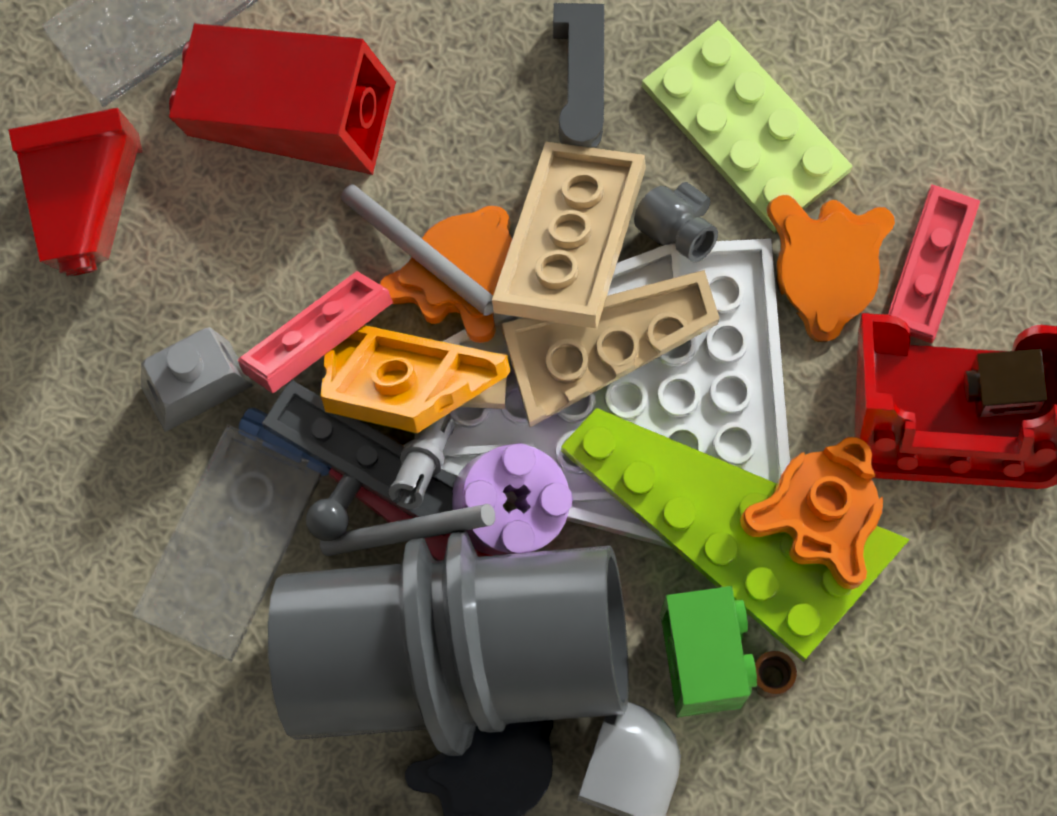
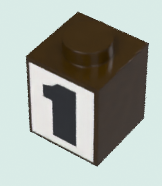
M1041 349L977 354L971 367L972 371L964 372L967 402H975L977 418L1040 413L1047 402Z

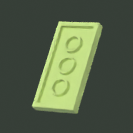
M719 20L642 80L641 87L774 234L777 230L767 214V205L771 200L781 195H788L805 209L852 170V164Z

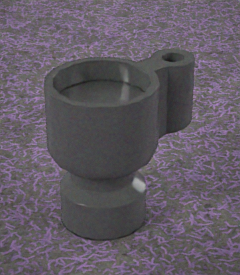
M688 182L681 183L674 191L667 186H659L652 189L645 195L636 209L634 224L639 231L661 246L675 243L676 250L692 262L704 259L711 252L718 238L717 228L701 218L710 206V198Z

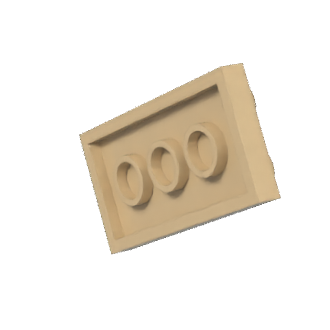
M545 141L492 297L494 313L597 329L646 170L645 155Z

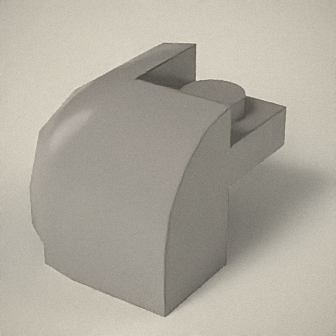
M628 702L625 714L605 716L577 801L617 814L618 816H666L679 776L681 754L676 735L664 719L647 708Z

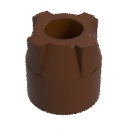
M766 652L755 662L757 687L755 688L758 691L757 694L761 697L782 696L789 691L796 681V665L783 652ZM774 667L779 670L782 676L779 685L768 686L764 683L762 672L765 668Z

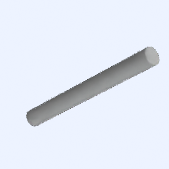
M351 184L343 190L341 201L484 316L494 312L492 305L493 295L357 186Z
M483 504L349 530L336 540H320V549L325 556H332L407 542L411 539H422L487 527L494 524L495 511L490 504Z

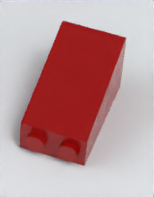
M194 23L190 41L183 48V66L178 85L172 91L169 100V118L187 136L373 175L396 81L364 39Z

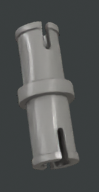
M447 415L419 433H416L414 439L405 444L400 456L401 468L389 489V496L392 501L398 497L401 488L404 489L397 502V505L406 509L418 508L423 502L424 494L431 478L441 471L444 463L443 450L455 427L454 420L450 418L446 421L443 430H441Z

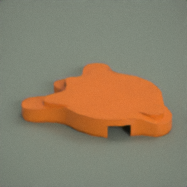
M788 195L778 196L767 205V214L780 237L781 246L777 260V283L781 295L785 294L790 303L799 311L796 314L804 322L806 332L811 339L817 342L831 341L839 336L848 321L861 313L873 300L878 289L880 277L879 249L883 239L894 227V215L885 207H876L862 215H856L841 202L830 200L821 206L818 219L813 220L794 198Z
M486 206L473 213L451 216L438 222L422 237L424 241L494 295L512 241L509 233L511 226L509 215L503 208ZM412 257L401 269L385 276L380 282L381 286L388 289L393 305L414 303L419 307L425 320L431 324H438L449 313L457 312L461 315L467 336L473 342H488L495 335L494 312L484 316Z
M847 437L837 445L825 447L823 451L811 452L804 455L805 452H802L792 459L778 479L774 494L768 499L745 509L741 515L740 523L746 534L752 537H763L781 532L790 534L793 541L789 555L794 562L798 564H823L830 570L832 576L844 589H855L863 583L867 576L863 557L864 545L881 517L883 497L879 499L877 489L872 480L875 474L871 466L872 452L869 445L859 438Z

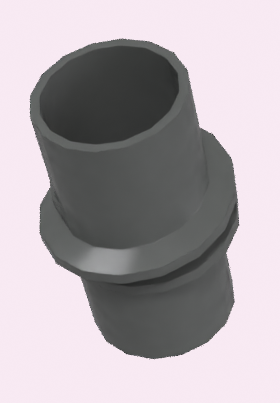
M467 531L452 532L449 536L444 560L434 561L424 538L411 539L405 545L402 564L288 573L281 575L275 581L270 597L268 617L270 676L278 717L286 734L294 740L428 730L438 751L447 756H459L471 746L476 726H478L480 731L501 732L508 723L623 715L627 710L629 693L627 630L620 574L611 545L478 557Z

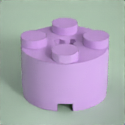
M522 443L500 446L471 460L458 474L452 491L453 510L483 504H490L495 511V522L493 525L465 530L472 541L474 549L490 555L529 553L544 547L563 528L573 501L567 480L557 463L541 450ZM513 491L517 497L514 503L517 509L507 512L502 506L507 500L504 493Z

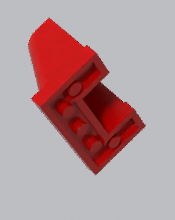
M118 107L8 129L12 150L17 154L39 261L59 270L60 273H66L67 277L97 271V263L109 260L136 154L143 153L139 133Z

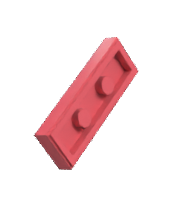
M933 184L929 188L887 313L906 321L910 327L911 337L933 343L980 204V200Z
M354 272L241 356L237 361L243 374L272 394L393 304L389 291L360 272Z

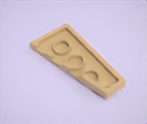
M705 270L608 295L597 329L530 318H521L502 323V333L529 427L538 424L718 325L720 318Z

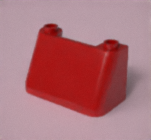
M861 314L858 328L854 437L865 441L871 449V466L875 474L873 478L1027 489H1045L1057 485V326L1034 325L1018 334L1012 347V351L1041 349L1047 402L1041 412L977 418L975 402H967L964 372L972 371L971 367L977 354L1006 351L910 345V327L906 321L888 314Z

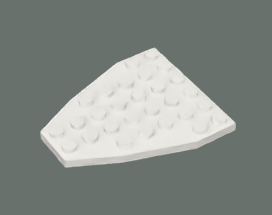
M771 239L716 241L711 252L698 262H692L676 250V244L674 243L658 247L617 263L607 296L705 270L720 318L718 325L532 427H529L508 354L510 373L507 376L505 409L458 407L447 414L441 430H443L446 421L450 418L454 420L455 427L443 450L444 463L441 469L457 477L471 460L490 450L504 445L526 444L546 453L562 470L573 498L567 521L667 548L671 547L561 452V446L596 408L777 483L790 463ZM494 313L496 332L494 337L488 342H473L467 336L465 329L442 342L493 353H508L501 324L524 317ZM514 492L504 493L507 497L506 501L514 504L517 499Z

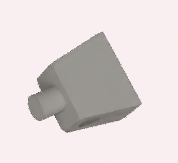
M210 327L184 338L141 362V388L164 432L253 386L249 377L243 374L237 361L239 358L230 342Z

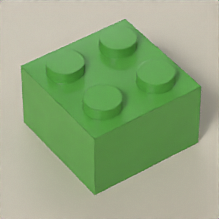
M732 586L666 595L660 616L676 717L740 709L752 693V687H757V674L753 655H743L741 643L743 633L748 632L747 614L743 599L734 601Z

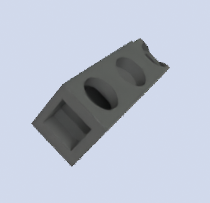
M554 3L553 39H568L567 104L562 109L559 117V139L562 144L597 148L602 139L604 123V4Z

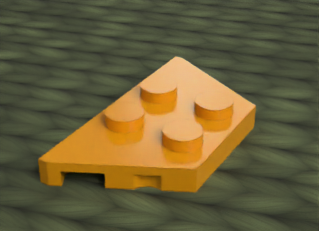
M364 325L324 355L326 376L322 379L321 399L325 412L419 433L507 377L510 373L507 355Z

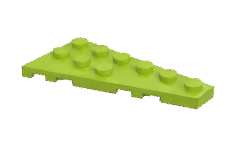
M598 408L586 418L561 446V452L717 588L732 586L734 601L743 599L746 613L802 662L808 658L910 540L876 526L864 545L863 557L867 570L866 579L858 588L844 589L836 582L825 565L798 564L791 559L789 550L793 540L790 534L781 532L763 537H752L746 534L741 527L740 518L745 509L771 497L774 494L777 483Z

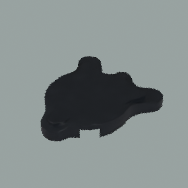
M553 720L508 723L501 732L480 731L478 726H476L472 744L462 755L447 756L441 752L431 759L416 761L410 764L405 771L407 785L415 792L437 796L441 802L444 816H524L540 802L547 792L552 778L553 758L549 738L553 729Z

